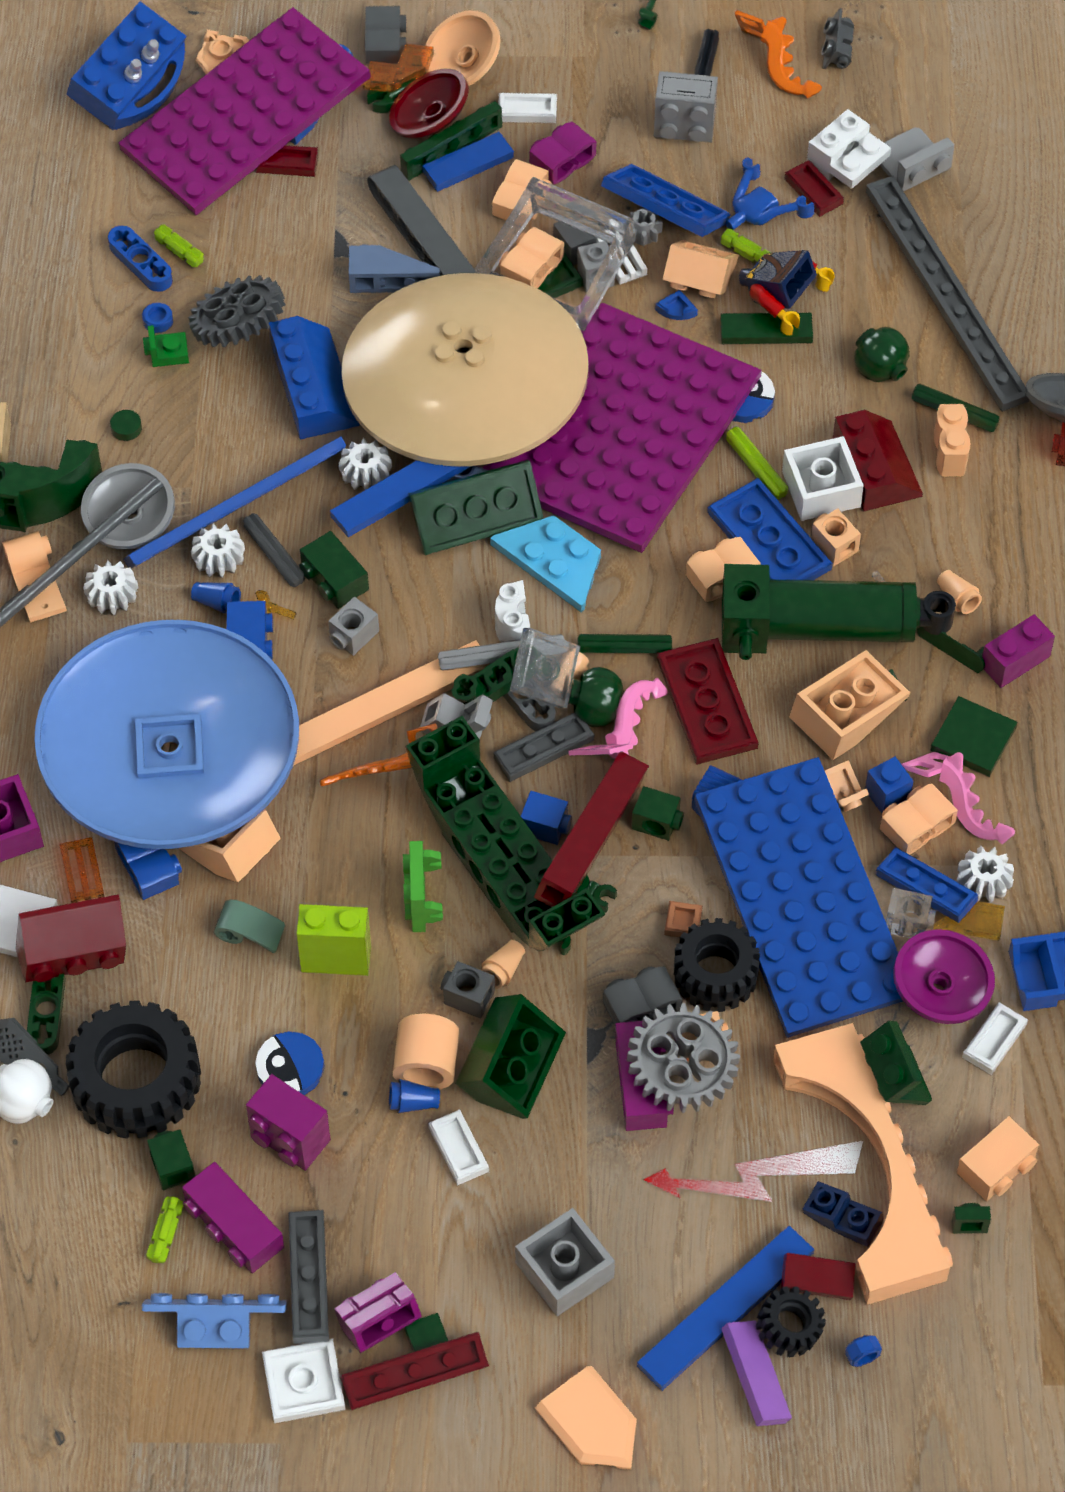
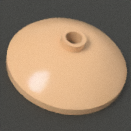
M475 10L462 11L445 19L435 28L425 44L422 55L424 73L439 69H454L464 76L468 86L480 80L490 70L499 52L500 33L496 23L485 13Z

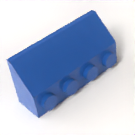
M300 316L269 322L271 348L300 440L360 426L346 401L342 382V367L330 329Z

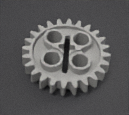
M682 1003L680 1012H675L672 1005L669 1004L665 1015L660 1010L655 1009L653 1014L654 1021L645 1016L642 1021L643 1027H635L633 1035L636 1038H630L628 1045L632 1050L628 1051L627 1061L633 1062L629 1065L628 1072L629 1074H638L635 1077L634 1086L645 1084L643 1097L649 1096L652 1093L655 1094L654 1105H658L662 1100L667 1101L668 1111L676 1103L679 1104L681 1112L685 1113L687 1104H692L694 1110L698 1112L701 1101H704L707 1106L712 1107L714 1102L713 1095L722 1100L725 1095L724 1088L731 1090L734 1082L732 1078L737 1077L739 1069L734 1066L739 1064L740 1055L734 1053L737 1051L738 1042L729 1041L732 1037V1029L721 1030L724 1023L723 1019H719L714 1023L711 1021L713 1011L710 1010L702 1016L699 1015L700 1008L698 1005L695 1006L691 1013L687 1012L685 1003ZM686 1032L692 1033L697 1039L687 1040L682 1034ZM668 1033H670L674 1037L675 1042L669 1035H667ZM661 1047L667 1051V1054L658 1055L652 1049ZM707 1060L712 1062L715 1067L705 1068L699 1062ZM692 1074H693L694 1077H695L697 1080H699L700 1082H696V1081L693 1079ZM673 1075H678L685 1080V1082L675 1083L671 1081L669 1077Z

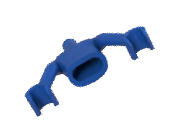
M751 158L743 160V176L732 201V207L736 214L725 222L728 229L735 230L745 221L761 226L778 215L797 210V215L800 218L806 219L814 215V203L811 202L806 205L805 196H798L794 203L779 206L776 197L760 186L745 195L750 181L758 179L761 170L759 164L753 166Z

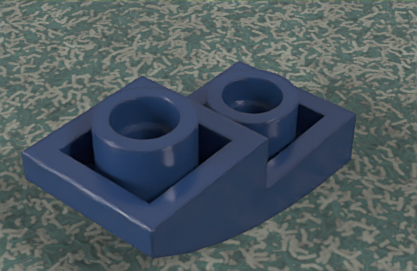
M819 1181L802 1208L804 1214L821 1225L866 1247H869L884 1220L881 1211L852 1201L848 1192Z

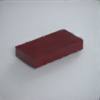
M285 145L265 162L259 164L256 172L315 177L318 147Z
M810 160L785 172V180L800 196L806 197L807 204L814 203V212L819 217L843 205L844 197Z
M786 1253L783 1261L781 1288L788 1286L789 1291H791L796 1286L800 1287L799 1293H804L807 1290L811 1292V1295L851 1300L854 1291L856 1263Z

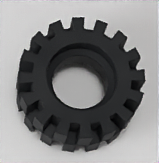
M788 1286L782 1287L779 1292L777 1289L773 1291L762 1305L756 1317L759 1319L756 1323V1330L762 1329L758 1335L761 1341L766 1338L769 1340L766 1344L769 1350L773 1346L778 1347L776 1354L782 1356L785 1350H787L788 1357H794L797 1352L799 1356L805 1354L807 1350L814 1346L824 1331L822 1329L825 1326L826 1319H821L825 1314L824 1309H816L820 1301L817 1298L810 1301L808 1297L811 1292L805 1290L803 1295L799 1294L800 1287L794 1286L790 1292ZM790 1311L796 1314L803 1323V1329L800 1332H791L785 1329L779 1322V1313Z

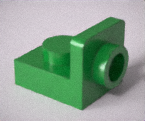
M154 325L148 326L149 337H143L145 356L151 355L153 367L189 363L186 332L155 335Z

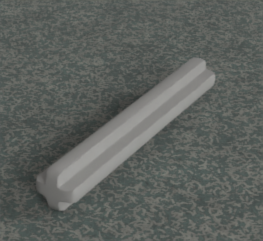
M562 634L440 651L438 653L439 666L441 670H450L491 664L510 650H515L521 645L534 647L542 656L560 654L565 652V640Z

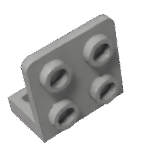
M915 127L884 142L891 147V155L880 166L889 177H895L903 192L950 169L952 166L955 145L948 137L934 144L920 128Z

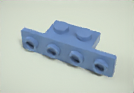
M154 1293L151 1294V1299L144 1300L142 1311L177 1312V1348H249L250 1313H285L287 1300H279V1295L261 1294L258 1295V1300H243L244 1295L223 1294L222 1300L208 1299V1294L203 1293L187 1294L186 1299H172V1294Z

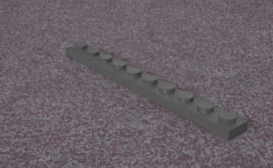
M890 176L867 184L866 193L1000 410L1005 411L1029 402L1025 394L1026 386L895 177Z

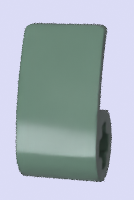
M230 899L224 902L214 934L219 939L232 944L241 943L245 937L275 953L285 923L259 908L242 901Z

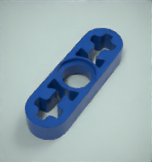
M116 226L109 231L108 242L111 252L150 290L161 292L170 288L173 282L171 267L128 226ZM126 240H127L128 247H129L128 249H127V245H126L123 241H126ZM139 254H143L148 257V259L142 263H137L132 260L134 256ZM152 268L154 270V273L158 276L153 277Z

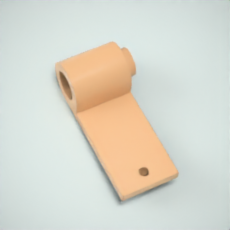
M39 531L2 542L18 592L26 585H31L50 568L47 555L51 554L52 550L47 535L41 537ZM56 580L24 607L30 623L67 611Z

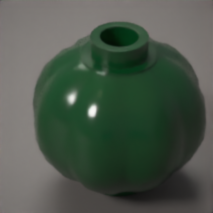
M881 327L876 330L870 328L857 339L855 345L858 348L855 350L854 359L858 371L864 377L874 382H883L889 379L898 381L906 374L908 368L905 365L909 359L910 350L905 337L898 330L890 327Z
M595 667L588 669L582 673L580 680H572L567 704L574 705L573 713L581 721L588 724V726H606L616 718L617 707L620 698L624 694L622 681L616 673L607 668Z

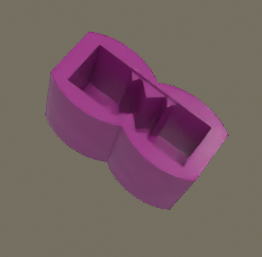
M573 121L559 125L554 129L551 136L533 143L529 150V164L549 170V181L553 185L560 183L574 170L585 166L596 156L597 141Z

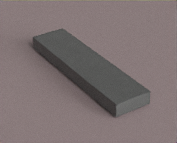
M324 1210L288 1212L293 1344L329 1342Z

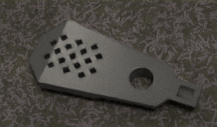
M15 1018L0 1019V1061L8 1065L15 1060L29 1059L38 1064H44L51 1079L52 1088L61 1096L64 1095L70 1085L58 1076V1066L37 1045V1041Z

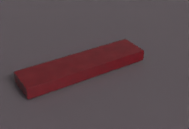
M474 1332L340 1376L350 1409L354 1410L489 1367L479 1332Z

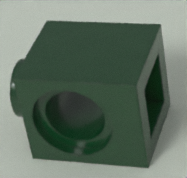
M643 786L632 812V829L669 841L673 830L679 831L684 818V812L680 811L681 798Z
M180 1129L173 1132L163 1131L156 1134L152 1139L147 1140L150 1156L163 1191L187 1183L195 1177L193 1163Z

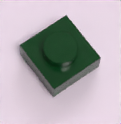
M965 1203L960 1207H955L951 1220L952 1234L988 1233L991 1222L990 1206Z

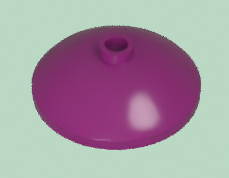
M936 929L924 931L913 936L902 946L894 963V982L900 997L911 1010L933 1022L957 1024L973 1019L985 1009L994 992L995 975L988 956L970 938L954 931ZM934 984L941 985L944 990L937 989Z

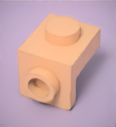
M849 760L825 770L839 807L843 808L844 812L862 805L860 798L869 795L867 788L861 789Z

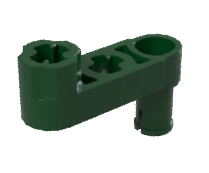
M521 645L515 650H510L473 676L465 674L458 676L454 680V686L451 691L453 696L465 705L482 694L494 702L529 679L531 675L539 682L548 680L552 674V668L549 667L550 664L543 660V656L534 647ZM502 671L504 673V681L499 683L497 681L499 679L498 673Z

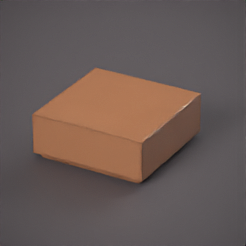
M669 901L664 935L680 938L683 932L688 933V927L694 923L699 927L703 905Z

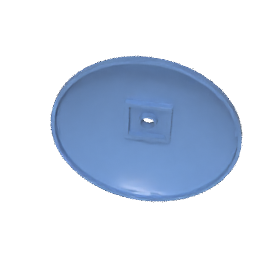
M157 620L127 626L113 631L83 648L63 666L50 683L38 710L35 725V749L40 772L48 790L61 808L77 823L101 837L120 844L149 849H175L206 843L225 836L248 823L270 804L285 784L293 768L299 744V717L295 698L285 676L272 659L255 644L236 633L212 624L188 620ZM168 742L178 745V748L172 752H165L161 749Z

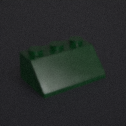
M522 994L495 997L455 1084L479 1103L522 1119H527L566 1031Z

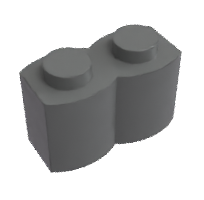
M366 6V64H401V55H406V37H401V32H406V15H401L400 6Z
M665 966L657 968L647 967L641 970L637 977L626 980L622 978L616 979L603 990V1004L614 1025L615 1023L643 1021L645 1016L654 1020L653 1014L655 1009L660 1010L665 1015L669 1004L672 1005L675 1012H680L682 997Z

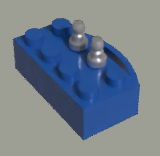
M140 1L70 80L66 95L112 130L137 123L159 109L172 94L183 67L185 39L187 36ZM170 64H174L176 70L166 88L149 103L142 107H136L135 104L156 88Z

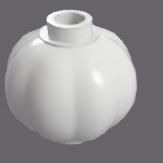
M19 1059L11 1064H2L0 1066L1 1118L10 1123L21 1124L30 1121L37 1115L44 1117L50 1111L54 1100L50 1098L52 1083L45 1068L29 1059Z

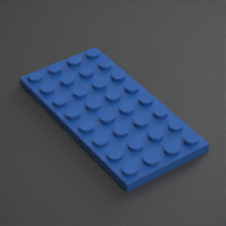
M820 758L810 759L695 794L694 801L743 927L748 930V937L753 936L755 938L756 948H759V968L786 1038L903 1002L896 989L893 975L894 963L898 955L897 948Z

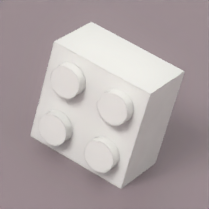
M844 436L784 450L782 473L801 521L817 518L825 513L829 514L837 508L842 512L861 507L864 485Z

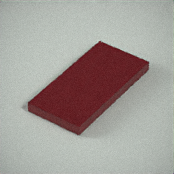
M718 638L657 653L659 667L696 765L758 749L759 742Z

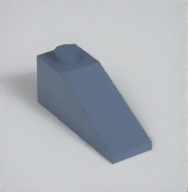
M380 245L349 246L350 293L396 292L413 283L440 276V268Z

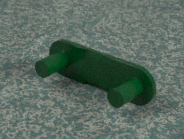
M923 627L917 628L919 637L976 673L984 670L985 661L982 657L984 647L975 652L968 646L948 636L946 632L934 635L925 631Z

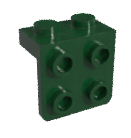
M888 1020L860 1041L865 1052L866 1062L873 1071L878 1083V1090L884 1097L885 1102L927 1105L932 1101L931 1094L910 1046L906 1043L897 1021Z

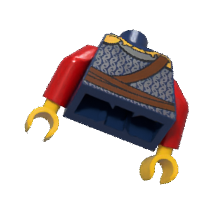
M808 250L764 254L752 269L743 268L740 271L739 283L741 286L748 287L750 297L755 303L761 305L774 318L778 316L782 320L781 331L784 334L792 335V325L797 329L799 328L800 316L795 311L786 312L784 308L790 309L815 277L817 278L815 282L816 288L823 292L829 291L835 275L831 268L823 267L818 269V264L812 261Z

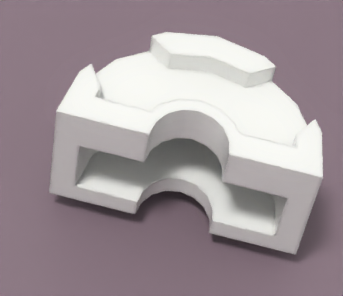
M523 580L504 584L496 598L495 631L501 643L503 641L509 642L531 638L529 617L526 614L524 604L526 597Z

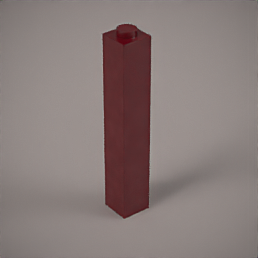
M622 751L619 752L542 877L534 895L535 899L550 907H554L575 895L639 789L649 765Z

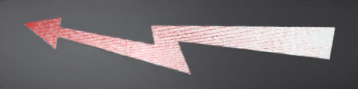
M863 1141L737 1163L735 1166L743 1182L674 1179L670 1177L666 1168L643 1180L679 1198L681 1197L676 1188L773 1202L758 1176L855 1173Z

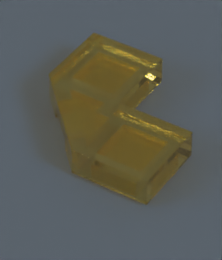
M977 901L959 923L946 916L934 924L933 930H949L964 936L969 935L1000 941L1005 906Z

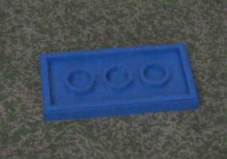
M629 164L604 176L601 184L602 187L700 237L726 225L725 222L731 215L729 212L634 164Z
M759 478L708 506L707 513L729 539L741 537L761 565H769L770 579L815 580L832 570L833 563Z

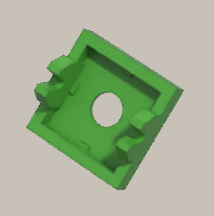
M409 841V854H403L405 920H412V932H426V923L443 920L442 903L425 901V872L442 868L441 852L423 850V841Z

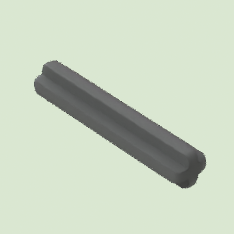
M252 513L245 517L243 520L244 528L291 587H297L299 584H302L305 581L303 571L258 514Z

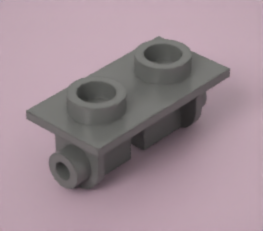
M839 8L833 17L827 19L823 29V33L826 34L821 54L824 56V69L830 63L836 64L841 69L846 68L851 63L854 23L848 17L842 18V8Z

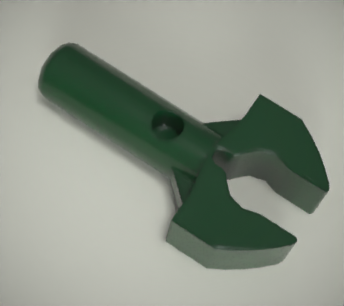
M411 78L390 89L383 88L380 83L372 86L367 94V104L372 103L373 112H390L394 99L416 78Z

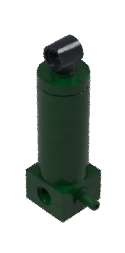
M724 564L722 649L724 653H739V657L742 660H749L752 658V653L767 654L768 639L914 642L916 628L923 627L925 631L934 635L948 632L952 627L956 603L955 599L944 591H933L926 598L917 597L915 582L773 580L769 576V565Z

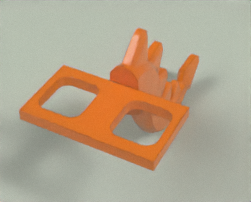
M736 10L735 16L741 31L760 37L761 42L767 45L768 74L780 89L787 93L804 95L807 99L822 90L820 84L810 80L801 85L799 76L792 80L789 79L794 73L793 67H784V65L790 63L793 60V56L785 51V49L794 42V37L783 34L787 21L785 17H779L772 21L769 20L765 26L763 19Z
M436 723L407 731L409 743L416 740L415 735L419 731L429 729L432 732L436 730ZM405 753L394 758L368 763L332 776H327L319 782L321 786H326L347 778L410 769L412 767L408 754Z

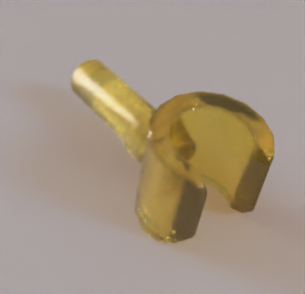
M256 591L257 599L266 602L267 613H277L293 620L295 619L297 612L272 603L266 591Z

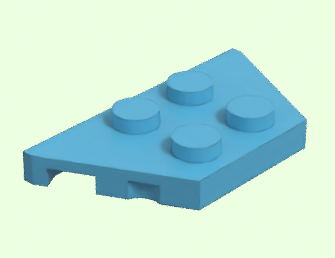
M554 515L493 535L490 538V545L580 612L585 609L589 589H591L594 581V573L598 568L601 558V549Z

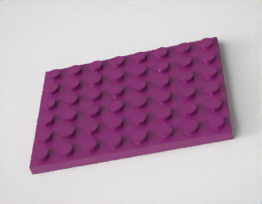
M601 302L581 330L588 353V380L583 398L575 413L556 434L544 443L519 456L486 464L483 469L489 471L529 460L541 509L642 553L734 419L736 413L762 376V370Z

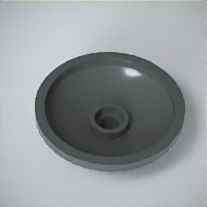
M1045 373L1030 378L1025 388V394L1030 402L1049 417L1065 424V373Z

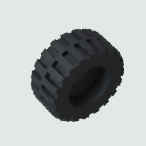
M129 1001L127 1006H120V1002L111 1004V1010L104 1013L102 1009L92 1014L93 1020L90 1023L84 1021L78 1027L79 1037H72L68 1046L70 1052L66 1055L67 1078L77 1109L82 1111L84 1119L90 1124L97 1122L100 1131L110 1134L112 1130H115L117 1137L129 1138V1133H137L138 1138L148 1137L147 1132L156 1130L157 1133L167 1130L166 1124L170 1121L177 1124L184 1117L182 1110H190L195 1102L194 1094L199 1092L201 1084L199 1076L201 1069L194 1036L190 1035V1029L183 1020L178 1021L177 1014L170 1009H165L164 1012H161L160 1005L148 1002L147 1006H141L140 1001ZM147 1050L156 1053L166 1061V1065L158 1078L141 1088L121 1089L108 1084L102 1079V1073L107 1064L113 1058L126 1051Z

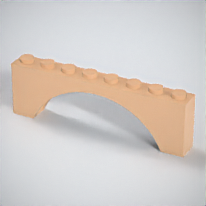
M851 1023L777 1044L774 1049L773 1061L784 1090L811 1095L829 1103L846 1114L866 1134L882 1162L888 1185V1214L875 1241L857 1259L855 1270L856 1278L868 1305L946 1282L950 1267L953 1266V1261L947 1246L942 1247L938 1238L940 1228L934 1215L930 1216L926 1208L928 1204L926 1191L922 1184L917 1185L913 1174H915L916 1170L912 1156L909 1153L905 1154L901 1145L903 1143L901 1128L898 1123L893 1124L889 1115L891 1113L890 1102H885L884 1097L880 1094L873 1071L866 1062L865 1052L860 1043L864 1036L857 1034L854 1024Z

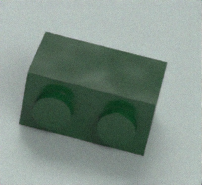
M331 530L300 549L301 563L299 567L303 571L305 578L308 580L312 579L317 584L321 596L326 601L331 600L338 609L346 605L353 597L357 598L369 590L368 572Z

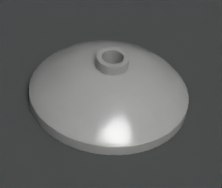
M138 463L120 464L103 471L92 480L82 497L81 516L87 531L90 534L156 477L163 484V487L132 513L137 514L136 517L125 519L99 543L115 549H133L152 542L166 530L174 514L175 497L168 480L156 469Z

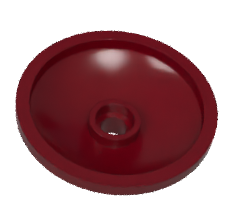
M439 69L426 73L411 82L398 95L391 107L389 122L393 130L404 138H423L444 129L460 114L466 103L469 92L466 79L457 70Z

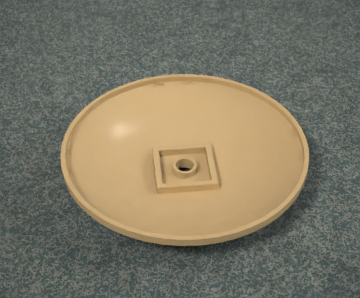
M459 273L433 277L413 283L387 296L376 304L357 324L345 347L342 360V382L346 401L352 414L367 433L379 443L403 456L421 462L444 466L486 465L504 461L534 449L556 434L572 417L583 398L588 380V353L583 335L571 315L557 301L539 289L521 281L480 273ZM463 347L471 349L467 353L457 352L459 348Z

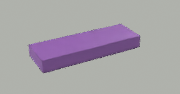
M757 1322L727 1323L721 1330L756 1426L786 1424L792 1417L764 1341H761L758 1336L760 1330H756Z

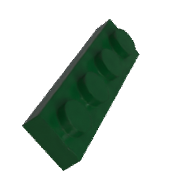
M496 101L487 106L480 107L473 114L454 122L450 127L438 134L431 135L417 146L407 149L400 155L401 172L410 181L423 173L422 165L477 142L502 128V107Z

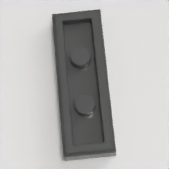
M572 713L495 751L494 759L509 782L568 754L569 750L580 748L594 741L595 735L588 724L581 721L575 713Z

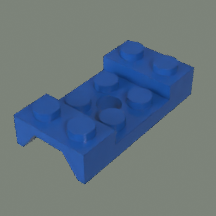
M1065 932L1011 939L1008 952L1023 1011L1057 1007L1058 1000L1065 999Z

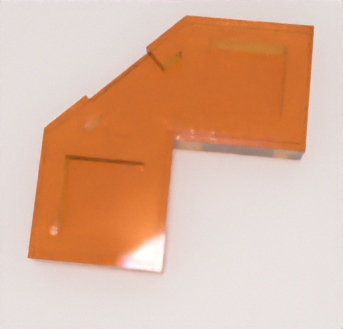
M405 44L398 64L370 61L367 68L370 70L371 78L363 83V89L392 92L401 88L402 83L412 78L418 79L420 76L428 73L434 56L433 47Z

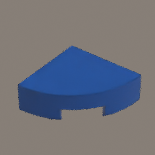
M681 290L655 303V310L669 319L687 320L697 316L698 309Z

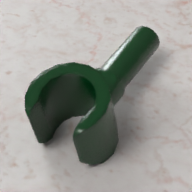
M649 0L647 6L640 9L639 14L641 18L638 21L639 25L648 29L654 27L658 14L652 11L656 0Z

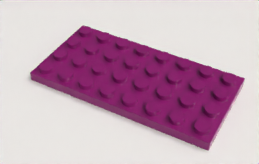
M292 7L119 142V147L122 152L191 212L198 215L256 169L259 164L265 162L371 78L370 70Z

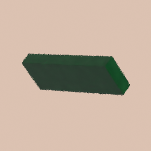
M721 313V343H813L812 313H798L800 316L799 328L797 329L792 325V335L784 334L781 331L782 320L778 316L774 318L770 313Z

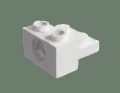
M847 109L809 141L807 160H810L828 181L832 177H836L852 189L891 155V147L869 133L870 124Z

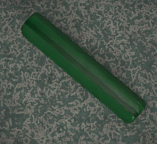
M917 384L913 390L912 399L936 410H938L940 404H963L968 414V423L989 432H994L999 424L1000 417L997 414L923 384Z
M579 634L577 648L581 653H660L672 650L671 635Z

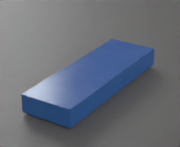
M497 132L422 165L423 173L438 192L514 158V151L502 134Z
M897 847L876 868V876L958 923L978 901L977 893Z

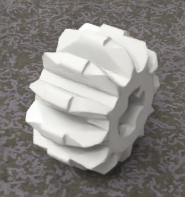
M364 438L361 444L351 441L349 449L342 450L339 462V471H341L342 479L345 483H351L354 490L360 486H363L366 490L370 486L390 476L389 471L392 468V460L388 456L386 446L379 447L377 440L368 444Z
M214 523L209 531L201 528L200 536L193 537V547L191 550L192 559L196 562L198 570H206L209 577L218 572L223 578L227 570L235 573L236 565H242L245 551L244 542L240 539V534L237 530L230 531L227 524L221 529H217Z
M107 560L104 567L95 564L94 572H87L85 577L86 583H84L83 589L91 608L97 607L101 614L110 609L113 615H115L118 608L127 611L128 603L135 602L138 582L134 577L131 567L124 568L121 561L112 566Z
M981 845L977 849V853L969 850L965 855V860L959 862L957 881L977 893L978 901L981 897H985L991 904L995 896L1003 899L1007 889L1012 887L1014 867L1013 864L1007 863V853L998 856L996 855L997 850L995 847L990 852H986Z

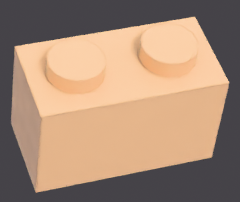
M1008 1116L960 1158L957 1174L987 1202L995 1194L998 1196L1003 1195L1013 1184L1012 1179L1021 1172L1025 1175L1034 1167L1037 1162L1035 1157L1039 1144Z

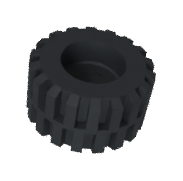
M715 918L714 923H709L708 919L701 920V926L699 927L694 923L688 927V933H682L679 943L676 944L673 975H675L674 982L676 988H680V994L684 999L690 997L691 1005L701 1004L705 1011H710L711 1007H716L718 1012H724L725 1006H730L731 1009L739 1007V1000L745 1003L749 999L750 992H754L758 980L760 952L759 948H756L755 938L753 936L748 937V930L745 927L736 928L737 922L730 920L728 924L722 923L723 918ZM717 956L730 961L734 968L725 973L715 974L704 970L698 963L705 958Z

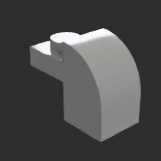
M443 693L427 703L420 727L436 723L438 729L463 716L480 739L482 731L491 720V713L489 712L493 700L482 694L465 705ZM426 729L421 732L428 734L431 731L429 729Z

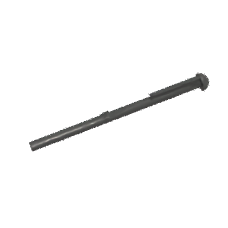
M156 477L153 478L89 535L73 545L67 554L31 585H26L0 608V627L163 487L160 480Z

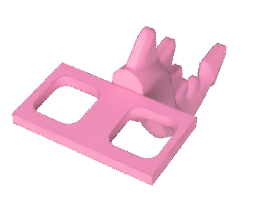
M655 678L654 681L640 680L633 683L620 698L614 730L605 736L607 744L590 745L569 750V756L609 754L611 758L615 759L621 751L628 754V750L633 749V745L638 743L633 726L640 722V717L634 711V709L641 710L643 708L640 696L645 701L649 700L650 692L654 699L666 696L668 690L659 678Z
M932 752L902 763L905 770L925 777L941 773L939 781L945 783L950 788L953 805L958 810L957 817L959 821L974 836L985 840H998L1001 844H1004L1014 835L1015 830L1002 823H998L995 829H993L992 822L989 819L983 824L981 823L984 815L983 811L972 808L979 802V796L970 791V787L975 781V775L962 771L963 754L961 752H957L951 757L938 752ZM933 759H941V760H944V761H943V763H941V762L935 761V760H933ZM915 766H923L929 768V770H923Z

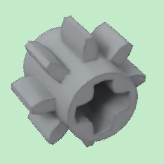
M642 208L635 213L630 212V221L625 222V231L630 233V240L632 242L645 246L653 241H658V233L662 232V221H657V214Z

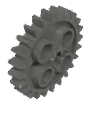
M250 275L244 281L237 278L233 284L227 281L223 288L215 287V293L205 294L206 300L196 302L198 307L191 309L192 315L188 317L190 321L189 326L197 341H202L203 345L210 343L212 347H215L221 343L222 347H225L231 341H233L234 345H237L239 339L243 338L245 341H249L250 335L259 336L260 329H269V322L278 321L277 315L283 313L282 307L286 305L285 297L277 281L272 282L270 277L263 280L262 276L259 275L253 280Z

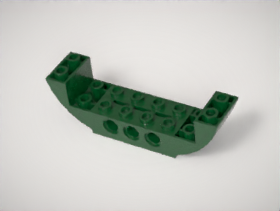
M67 439L58 470L46 466L34 467L21 465L17 462H0V529L26 532L27 527L51 522L79 508L86 488L95 477L103 472L98 444L86 440L75 441Z
M463 716L405 746L415 778L442 831V835L511 933L514 932L529 947L537 951H544L605 916V912L587 888L577 894L575 893V895L554 907H550L534 898L542 877L553 860L481 762L480 739Z

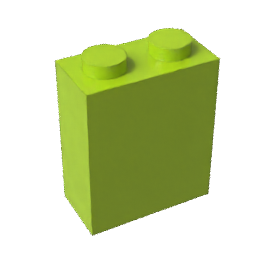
M300 904L297 942L301 972L368 976L371 953L368 908Z

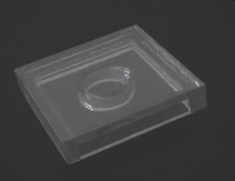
M523 628L510 691L560 709L567 708L580 646L532 628Z

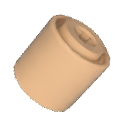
M421 1013L404 1017L398 1024L393 1064L394 1079L397 1082L402 1079L432 1088L444 1089L449 1087L454 1082L459 1027L453 1021L435 1014Z

